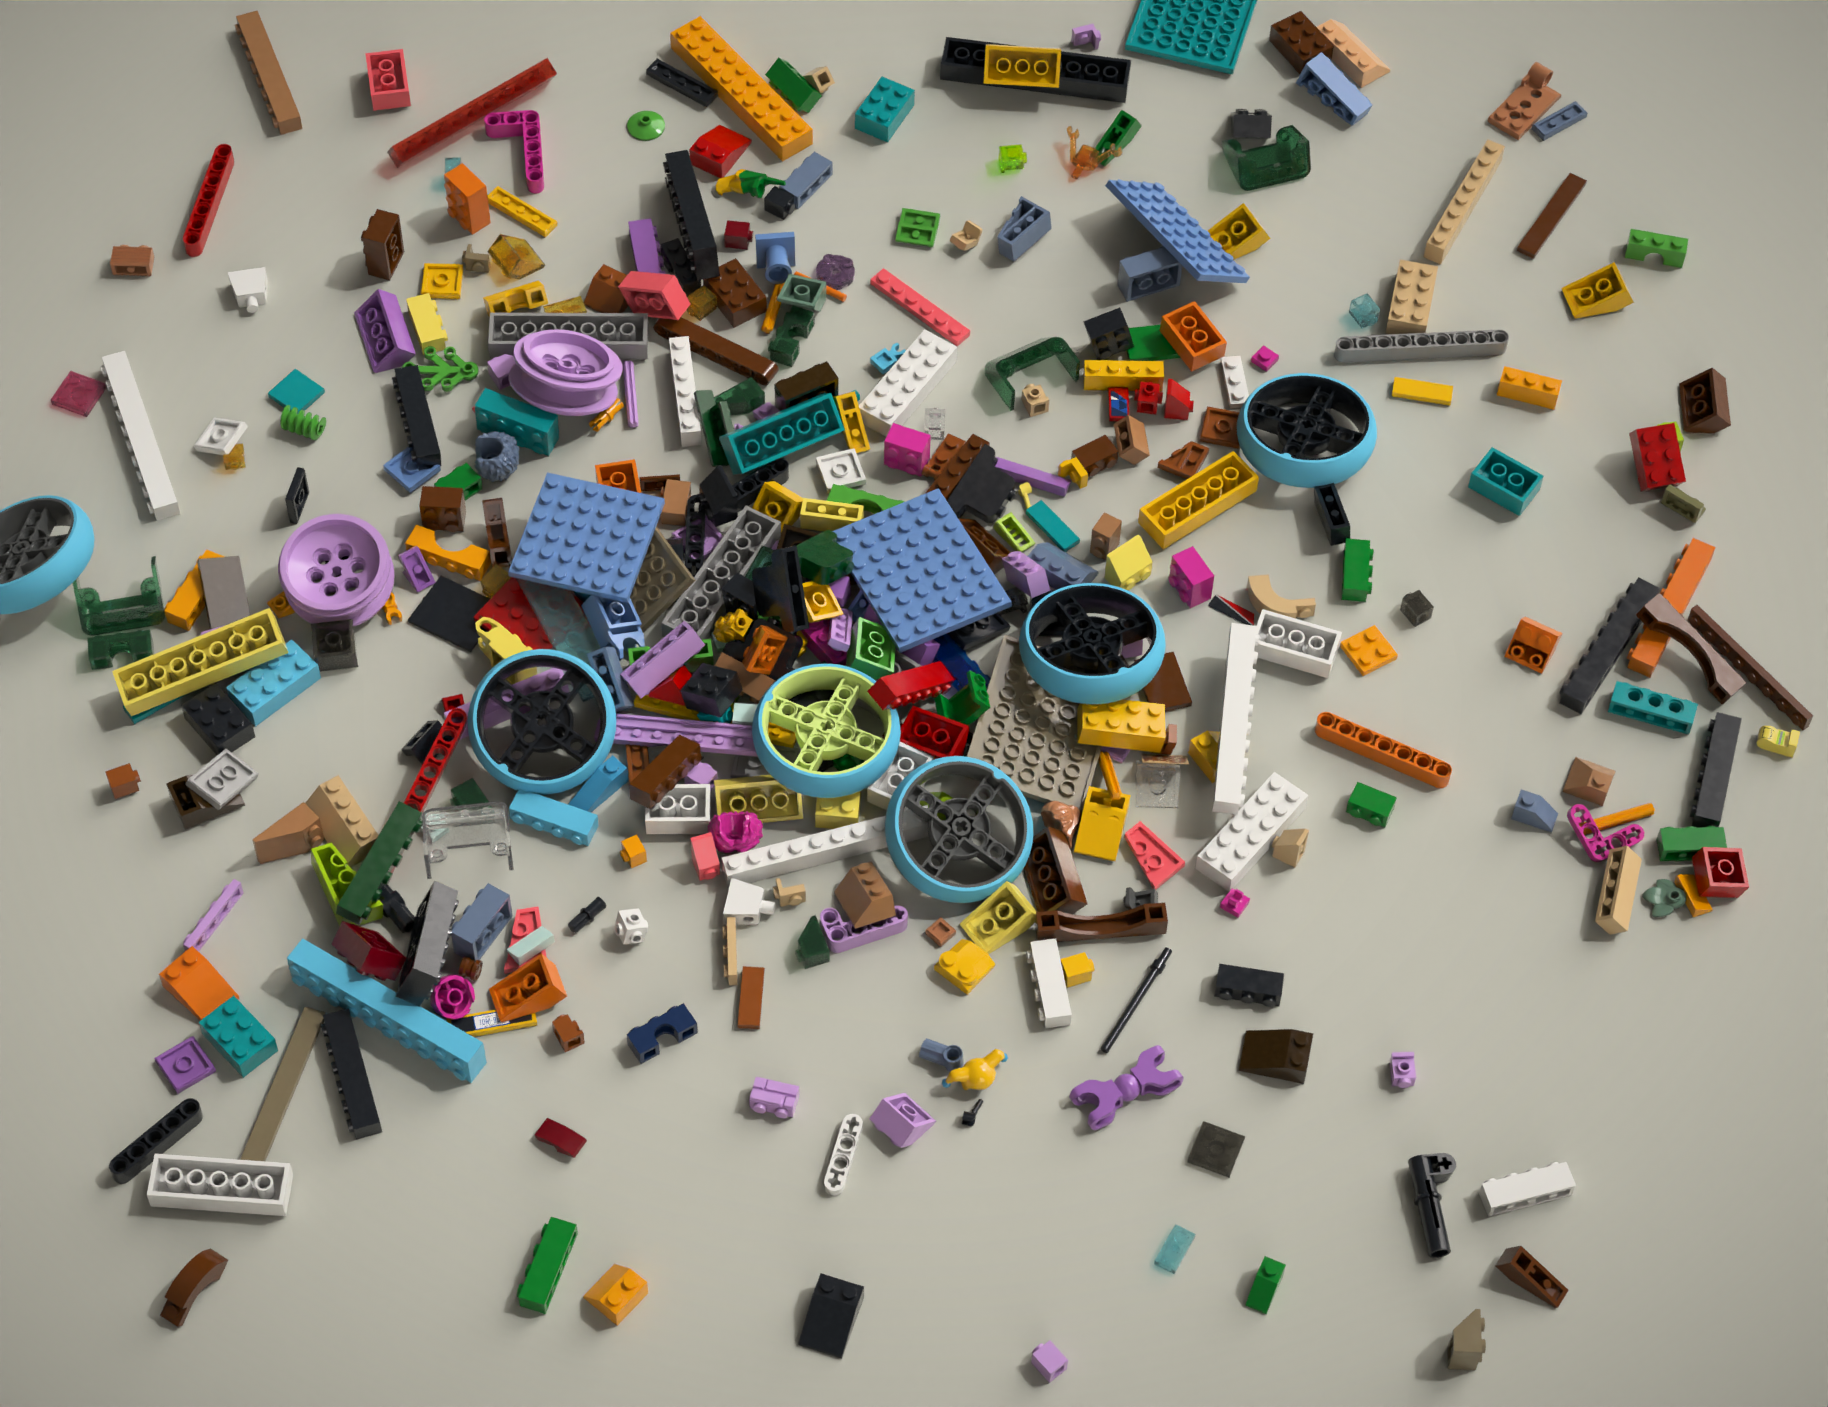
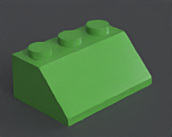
M859 617L851 629L850 646L847 651L846 666L861 671L874 680L894 673L896 646L882 625Z

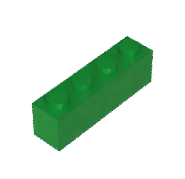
M554 1217L550 1218L548 1224H544L541 1231L542 1240L540 1244L537 1243L533 1251L534 1260L532 1264L529 1263L527 1265L525 1282L520 1284L516 1296L519 1298L521 1307L546 1314L577 1238V1224Z

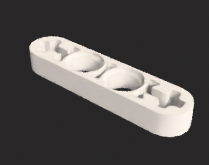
M849 1114L843 1119L824 1179V1189L829 1195L836 1196L844 1190L862 1133L863 1121L859 1115ZM852 1122H856L851 1135L849 1134V1125ZM849 1140L853 1146L850 1149H843L840 1146L841 1142ZM837 1160H843L847 1165L843 1169H838L834 1166V1163ZM835 1175H837L838 1185L832 1188L831 1183H833Z

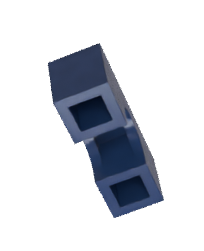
M683 1003L679 1006L671 1007L661 1016L651 1018L648 1023L641 1027L637 1026L631 1029L626 1034L627 1044L640 1064H643L660 1054L659 1043L656 1040L660 1035L670 1034L676 1038L678 1043H681L697 1034L698 1027L696 1020Z

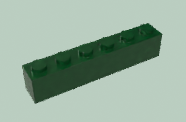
M400 801L398 802L339 901L336 914L357 925H360L363 919H368L372 911L370 906L373 901L378 902L383 892L380 889L383 884L388 885L393 873L391 871L393 867L397 868L403 858L401 855L403 850L410 848L413 842L412 835L414 832L418 833L423 825L421 821L422 812Z

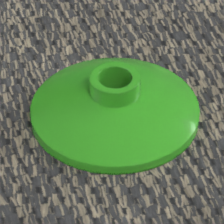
M640 111L629 118L627 129L632 137L642 141H650L662 135L665 130V122L662 116L656 112Z

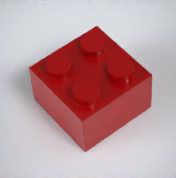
M1702 847L1692 857L1699 897L1739 898L1749 888L1742 848Z

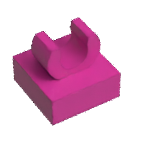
M1231 888L1221 902L1220 908L1239 918L1250 903V898L1245 896L1242 891Z

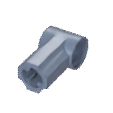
M927 1038L923 1041L919 1052L920 1058L945 1066L949 1072L963 1067V1052L959 1046H947ZM951 1057H957V1058H958L957 1060H954V1061L949 1060V1058H951Z

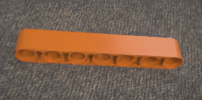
M1322 712L1318 715L1315 726V733L1318 737L1436 788H1444L1449 784L1452 767L1447 762L1330 712Z

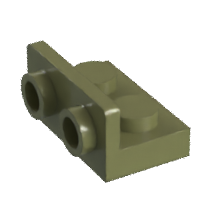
M1670 484L1665 489L1661 504L1696 524L1706 510L1704 504Z

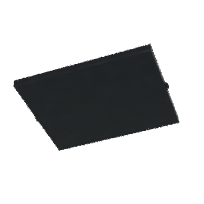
M441 575L427 595L423 597L421 603L409 617L408 622L472 652L478 644V638H480L476 631V622L473 617L490 598ZM480 626V629H481V630H483V631H485V632L487 631V630L484 629L482 626Z

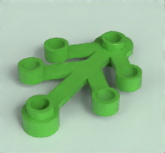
M432 346L424 349V355L426 359L431 360L437 366H418L420 374H436L432 378H424L422 380L424 391H431L441 381L442 390L449 392L463 379L467 381L475 379L479 372L478 366L475 363L463 361L456 354L455 348L451 346L444 349V357L447 360H452L457 366L447 364L436 354V349ZM406 362L402 367L414 366L415 364ZM450 374H456V375H455L453 378H451V379H450V378H446V377L449 376Z

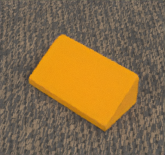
M1693 874L1677 875L1674 883L1677 888L1685 892V904L1692 917L1712 912L1713 909L1707 898L1699 897L1695 876Z

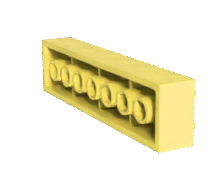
M268 608L112 672L124 707L131 716H134L289 652L277 620L271 609Z

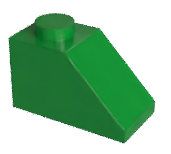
M1264 1256L1245 1306L1267 1314L1283 1278L1285 1264Z

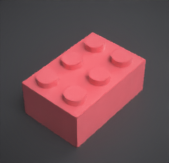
M403 49L365 53L373 111L411 106Z
M630 271L618 286L633 313H648V317L679 320L690 306V302L675 275Z

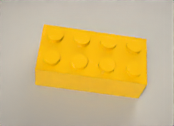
M1123 699L1105 704L1079 703L1077 709L1078 743L1160 753L1166 738L1165 704Z

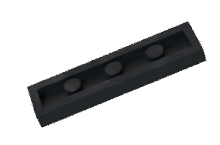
M658 58L646 69V75L705 107H708L718 96L717 90Z

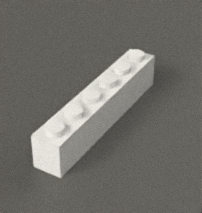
M689 336L669 338L681 446L701 445V429L694 397L696 390Z

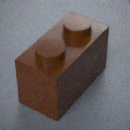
M1103 435L1073 450L1071 459L1077 457L1088 473V477H1093L1100 471L1111 468L1117 463L1118 450L1109 438Z

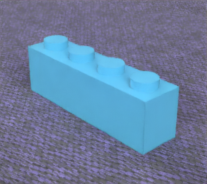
M518 789L509 807L510 819L514 822L532 826L538 831L549 832L558 838L569 839L578 845L589 846L599 826L598 815L529 791Z

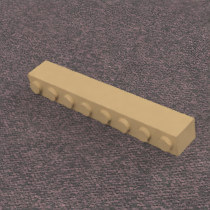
M1487 139L1428 239L1424 258L1442 264L1499 167L1505 146Z

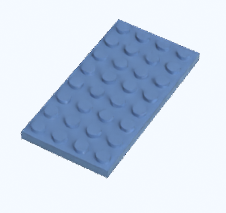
M1108 180L1105 186L1197 281L1247 283L1250 276L1245 272V269L1233 260L1232 255L1222 249L1220 243L1210 237L1208 231L1198 225L1199 222L1187 213V210L1176 202L1175 197L1164 190L1163 185L1157 182Z

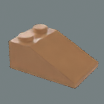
M303 802L252 839L257 860L262 864L308 853L312 848L321 845L324 841L320 818Z

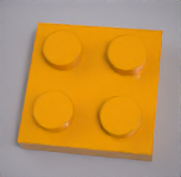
M1375 625L1340 643L1341 649L1362 676L1379 669L1398 657V654Z

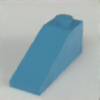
M612 755L596 769L568 805L588 812L594 811L629 781L628 768Z

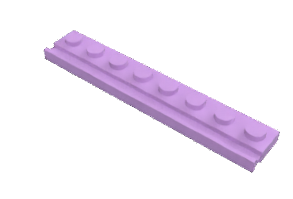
M616 713V732L613 744L666 748L680 734L700 744L701 752L758 757L753 743L752 725ZM600 719L598 720L594 735L595 742H597L599 736Z

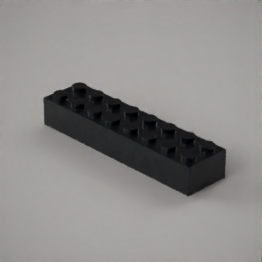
M688 150L666 153V162H663L664 172L667 173L665 177L666 188H670L668 189L669 198L673 200V212H677L675 213L676 222L680 224V236H684L682 241L684 249L687 248V260H691L689 262L691 273H695L697 280L718 277L720 272L717 247Z

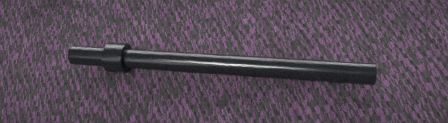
M1165 947L1159 958L1155 959L1150 966V972L1100 1049L1103 1052H1109L1158 974H1161L1165 969V963L1172 954L1170 948Z

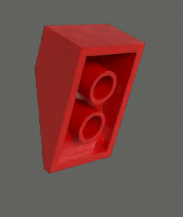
M718 125L700 136L689 149L692 166L718 178H723L752 143V139L722 125Z

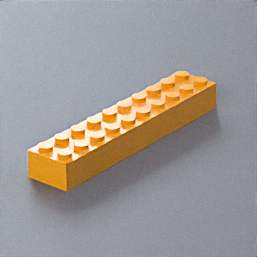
M701 16L670 33L671 49L708 86L718 91V97L782 162L813 144V129Z

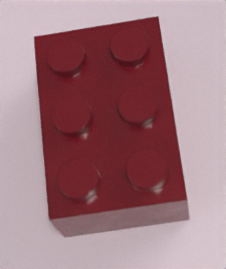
M342 921L331 943L338 950L337 953L340 956L347 958V963L357 968L356 971L365 976L372 974L382 981H386V979L396 981L406 960V957L379 932Z

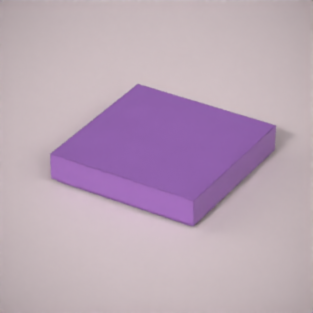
M194 1036L154 1058L177 1094L216 1072L214 1065Z

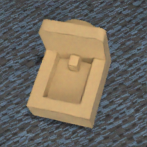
M968 220L965 222L963 230L952 234L950 242L955 244L960 250H968L977 246L983 229Z
M776 878V886L772 887L774 899H779L780 907L787 905L796 906L806 902L804 884L782 888L780 878Z

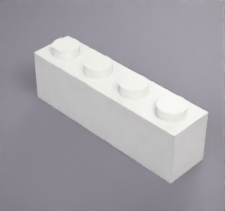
M1056 938L1030 942V950L1026 951L1028 964L1032 963L1033 969L1030 970L1032 983H1036L1034 997L1035 1001L1040 1003V1008H1038L1039 1020L1044 1022L1045 1029L1071 1025L1072 1013Z
M1554 1162L1544 1168L1528 1169L1525 1173H1511L1502 1179H1488L1482 1183L1479 1195L1486 1213L1490 1217L1571 1196L1576 1184L1567 1162L1560 1164Z

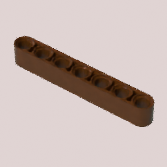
M682 317L679 320L659 318L653 326L654 331L667 340L669 338L689 336L690 351L761 385L767 386L779 371L775 362Z

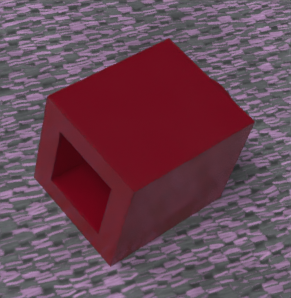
M727 220L724 234L725 248L748 250L749 242H753V231H750L749 222Z

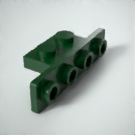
M697 390L694 392V397L712 467L719 465L728 466L729 463L719 439L720 436L735 431L727 401H720L716 404L712 390Z

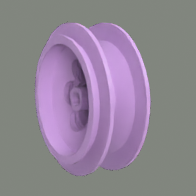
M555 329L526 335L515 344L513 356L516 363L510 369L509 382L513 390L533 406L559 415L584 416L604 411L615 403L618 395L615 383L622 375V362L615 352L599 340L579 332Z

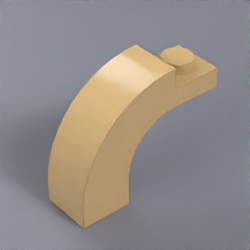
M1269 574L1248 576L1247 592L1249 600L1260 614L1262 609L1295 619L1297 617L1307 618L1314 616L1315 598L1285 599L1273 591Z

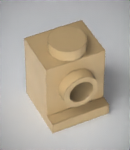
M1027 385L1022 390L1021 400L1029 416L1033 417L1049 412V398L1046 397L1041 385Z

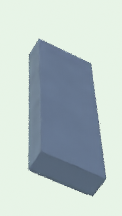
M1575 101L1533 124L1532 130L1544 141L1586 118L1588 113Z

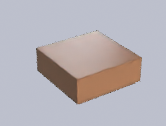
M940 917L925 930V934L938 946L942 947L956 934V930Z

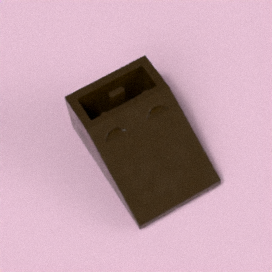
M186 775L166 783L170 798L185 829L245 806L239 793L220 810L216 809L186 785L187 780L193 775Z

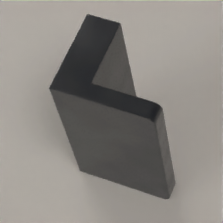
M438 720L427 721L401 749L406 756L414 755L423 765L442 724ZM446 735L443 737V740L450 742L453 738Z

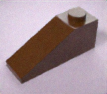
M1522 1246L1506 1248L1495 1265L1510 1281L1554 1308L1559 1307L1569 1291Z

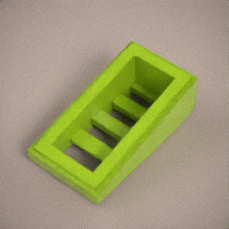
M1012 512L997 520L993 525L994 530L1015 551L1024 552L1035 545L1034 540ZM1013 529L1016 531L1013 534L1009 533ZM1018 535L1021 536V538L1017 540L1014 539ZM1025 540L1027 543L1020 547L1019 543Z

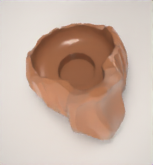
M1059 801L1047 803L1042 807L1040 813L1044 826L1061 830L1066 835L1069 848H1072V838L1080 826L1081 811L1076 806L1066 805Z

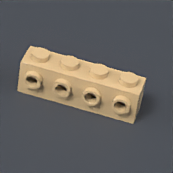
M1628 846L1610 849L1595 922L1609 935L1626 932L1629 927L1642 859Z

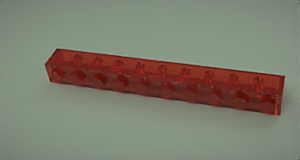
M546 58L398 142L387 153L395 166L399 168L481 121L487 114L495 113L551 81L557 75V72L549 59Z

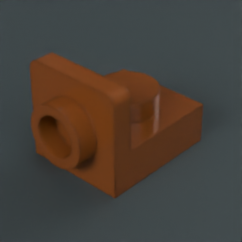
M1168 724L1165 730L1166 738L1161 752L1157 754H1172L1177 744V725Z

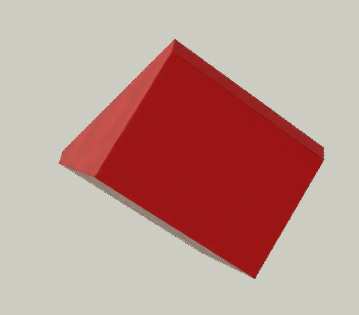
M683 665L653 688L649 693V697L685 706L680 690L692 675Z

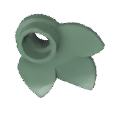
M1658 879L1656 882L1657 887L1647 889L1642 895L1646 901L1655 904L1652 910L1653 917L1670 915L1674 908L1682 907L1686 901L1685 892L1680 888H1676L1673 882L1667 879Z

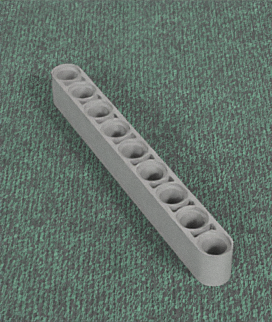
M1497 329L1340 337L1336 341L1334 357L1337 361L1346 363L1497 356L1506 352L1509 335L1506 331Z

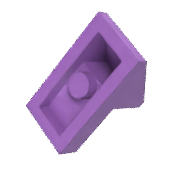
M414 546L398 555L405 569L403 571L404 576L417 592L436 583L418 546Z

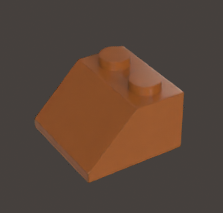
M603 264L592 279L584 305L600 313H623L629 305L618 286L627 275Z

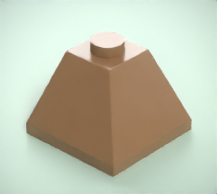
M1575 757L1562 792L1603 806L1616 771Z

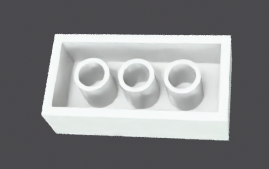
M1262 609L1256 626L1259 643L1258 647H1254V652H1258L1257 658L1329 678L1342 632Z

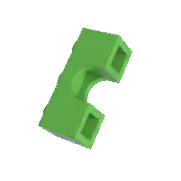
M1631 229L1626 245L1625 258L1644 261L1647 254L1658 253L1664 258L1663 265L1682 268L1687 253L1688 239Z

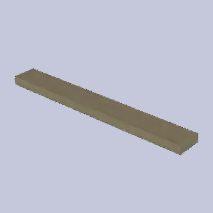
M304 1007L240 1160L266 1161L321 1030V1024L324 1022L323 1015L326 1012Z

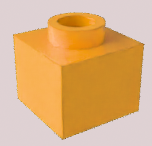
M637 834L621 841L622 850H620V855L624 862L628 861L631 868L647 862L646 850Z

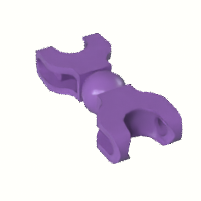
M1157 1045L1140 1054L1138 1063L1130 1069V1074L1119 1075L1114 1082L1112 1079L1106 1082L1087 1080L1073 1088L1069 1098L1077 1106L1087 1103L1097 1106L1088 1116V1125L1092 1130H1098L1112 1123L1115 1118V1112L1123 1106V1101H1132L1139 1093L1141 1096L1148 1093L1159 1096L1167 1095L1181 1086L1184 1077L1176 1069L1167 1072L1156 1069L1158 1065L1163 1063L1165 1058V1051L1161 1046Z

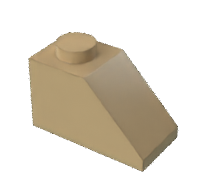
M1284 830L1281 836H1276L1271 847L1274 848L1272 857L1295 868L1305 852L1309 830Z

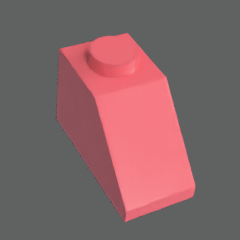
M711 832L690 838L692 862L699 880H710L720 875V864Z

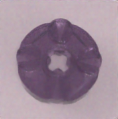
M824 255L816 267L817 280L827 282L826 285L835 290H840L842 286L847 284L848 286L851 285L855 278V268L852 259L841 255Z

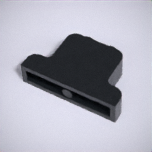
M984 444L947 500L957 518H961L967 511L987 523H993L998 517L1001 518L1004 515L1006 504L1008 501L1012 502L1017 494L1013 477L995 467L998 458L995 457V450L987 444Z
M797 546L776 549L772 552V565L758 567L752 571L757 611L761 617L779 616L783 629L786 632L809 629Z
M768 617L767 620L757 619L753 623L745 642L738 639L735 642L730 641L726 643L722 652L742 663L744 651L753 641L754 631L760 625L770 627L788 637L770 675L764 674L777 681L785 674L795 670L793 664L803 646V640L797 635V631L786 632L779 625L780 621Z

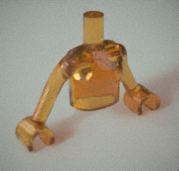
M1072 126L1067 128L1070 138V162L1076 167L1071 175L1074 179H1078L1083 170L1093 171L1110 155L1114 157L1122 155V147L1120 146L1115 151V144H1111L1110 150L1098 156V150L1083 144L1076 154V139L1079 137V130L1076 129L1074 133H1071Z

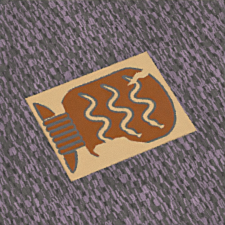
M1141 754L1143 763L1189 764L1187 756Z

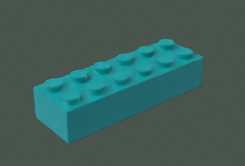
M826 393L720 436L719 439L731 471L735 475L748 472L840 433L845 429L832 394Z

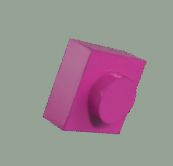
M1263 345L1252 356L1251 362L1267 372L1279 360V355Z

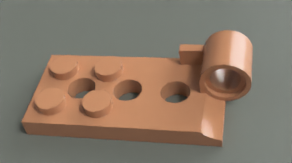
M1535 62L1528 71V74L1522 79L1521 85L1489 116L1488 122L1519 140L1561 98L1560 93L1546 86L1552 78L1553 71ZM1531 95H1538L1539 98H1534ZM1522 105H1526V106H1528L1529 108H1525V109H1524V108H1522L1521 106H1522ZM1511 116H1516V117H1518L1519 119H1512V118H1510V117H1511Z

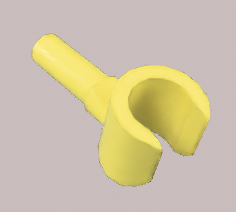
M1025 482L1019 486L1018 493L1023 497L1026 509H1028L1031 505L1027 494L1032 493V488L1028 482Z

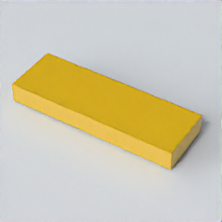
M1395 377L1392 396L1450 406L1453 386Z

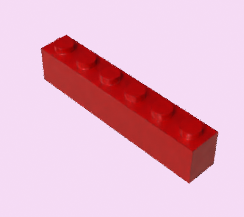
M938 661L880 677L867 692L882 710L890 708L893 710L900 705L904 707L910 702L914 704L921 699L924 701L931 696L934 698L939 694L944 695L951 690V684L956 679L944 664Z

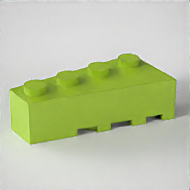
M332 842L312 848L311 864L339 926L342 921L357 925L336 914L337 905L357 872L350 868L346 859ZM380 900L377 903L373 901L370 906L372 911L368 919H363L360 925L383 918V904Z

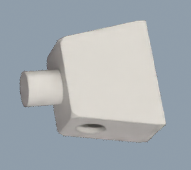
M265 267L228 272L231 289L238 307H246L250 313L258 311V305L265 304L267 300L268 279Z
M731 878L723 911L724 924H727L728 917H735L736 925L759 924L761 913L774 914L775 902L764 901V889L762 887Z

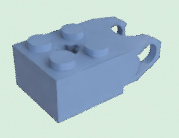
M591 595L581 605L600 648L615 647L618 652L619 661L624 658L623 649L628 652V648H636V644L639 647H645L644 634L640 628L642 623L630 598L628 603Z

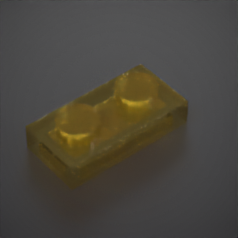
M581 296L543 306L544 313H587Z

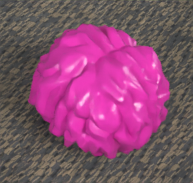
M734 811V813L728 812V814L723 812L720 816L714 815L708 824V833L711 832L715 847L720 852L731 853L734 850L737 852H747L760 843L759 840L763 837V824L753 812L749 813L746 811L744 813L741 811L737 813Z

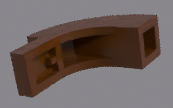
M503 499L482 500L492 569L509 567L512 563Z
M211 1248L200 1252L192 1258L169 1287L165 1295L167 1301L160 1316L177 1327L183 1326L196 1297L208 1284L220 1280L228 1259Z

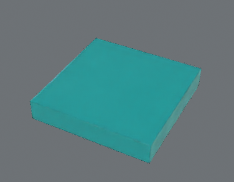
M294 369L268 392V397L282 407L290 405L291 410L297 407L299 413L300 410L305 411L325 393V390L306 375Z

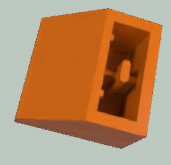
M1525 616L1520 620L1504 657L1542 674L1554 654L1563 633Z

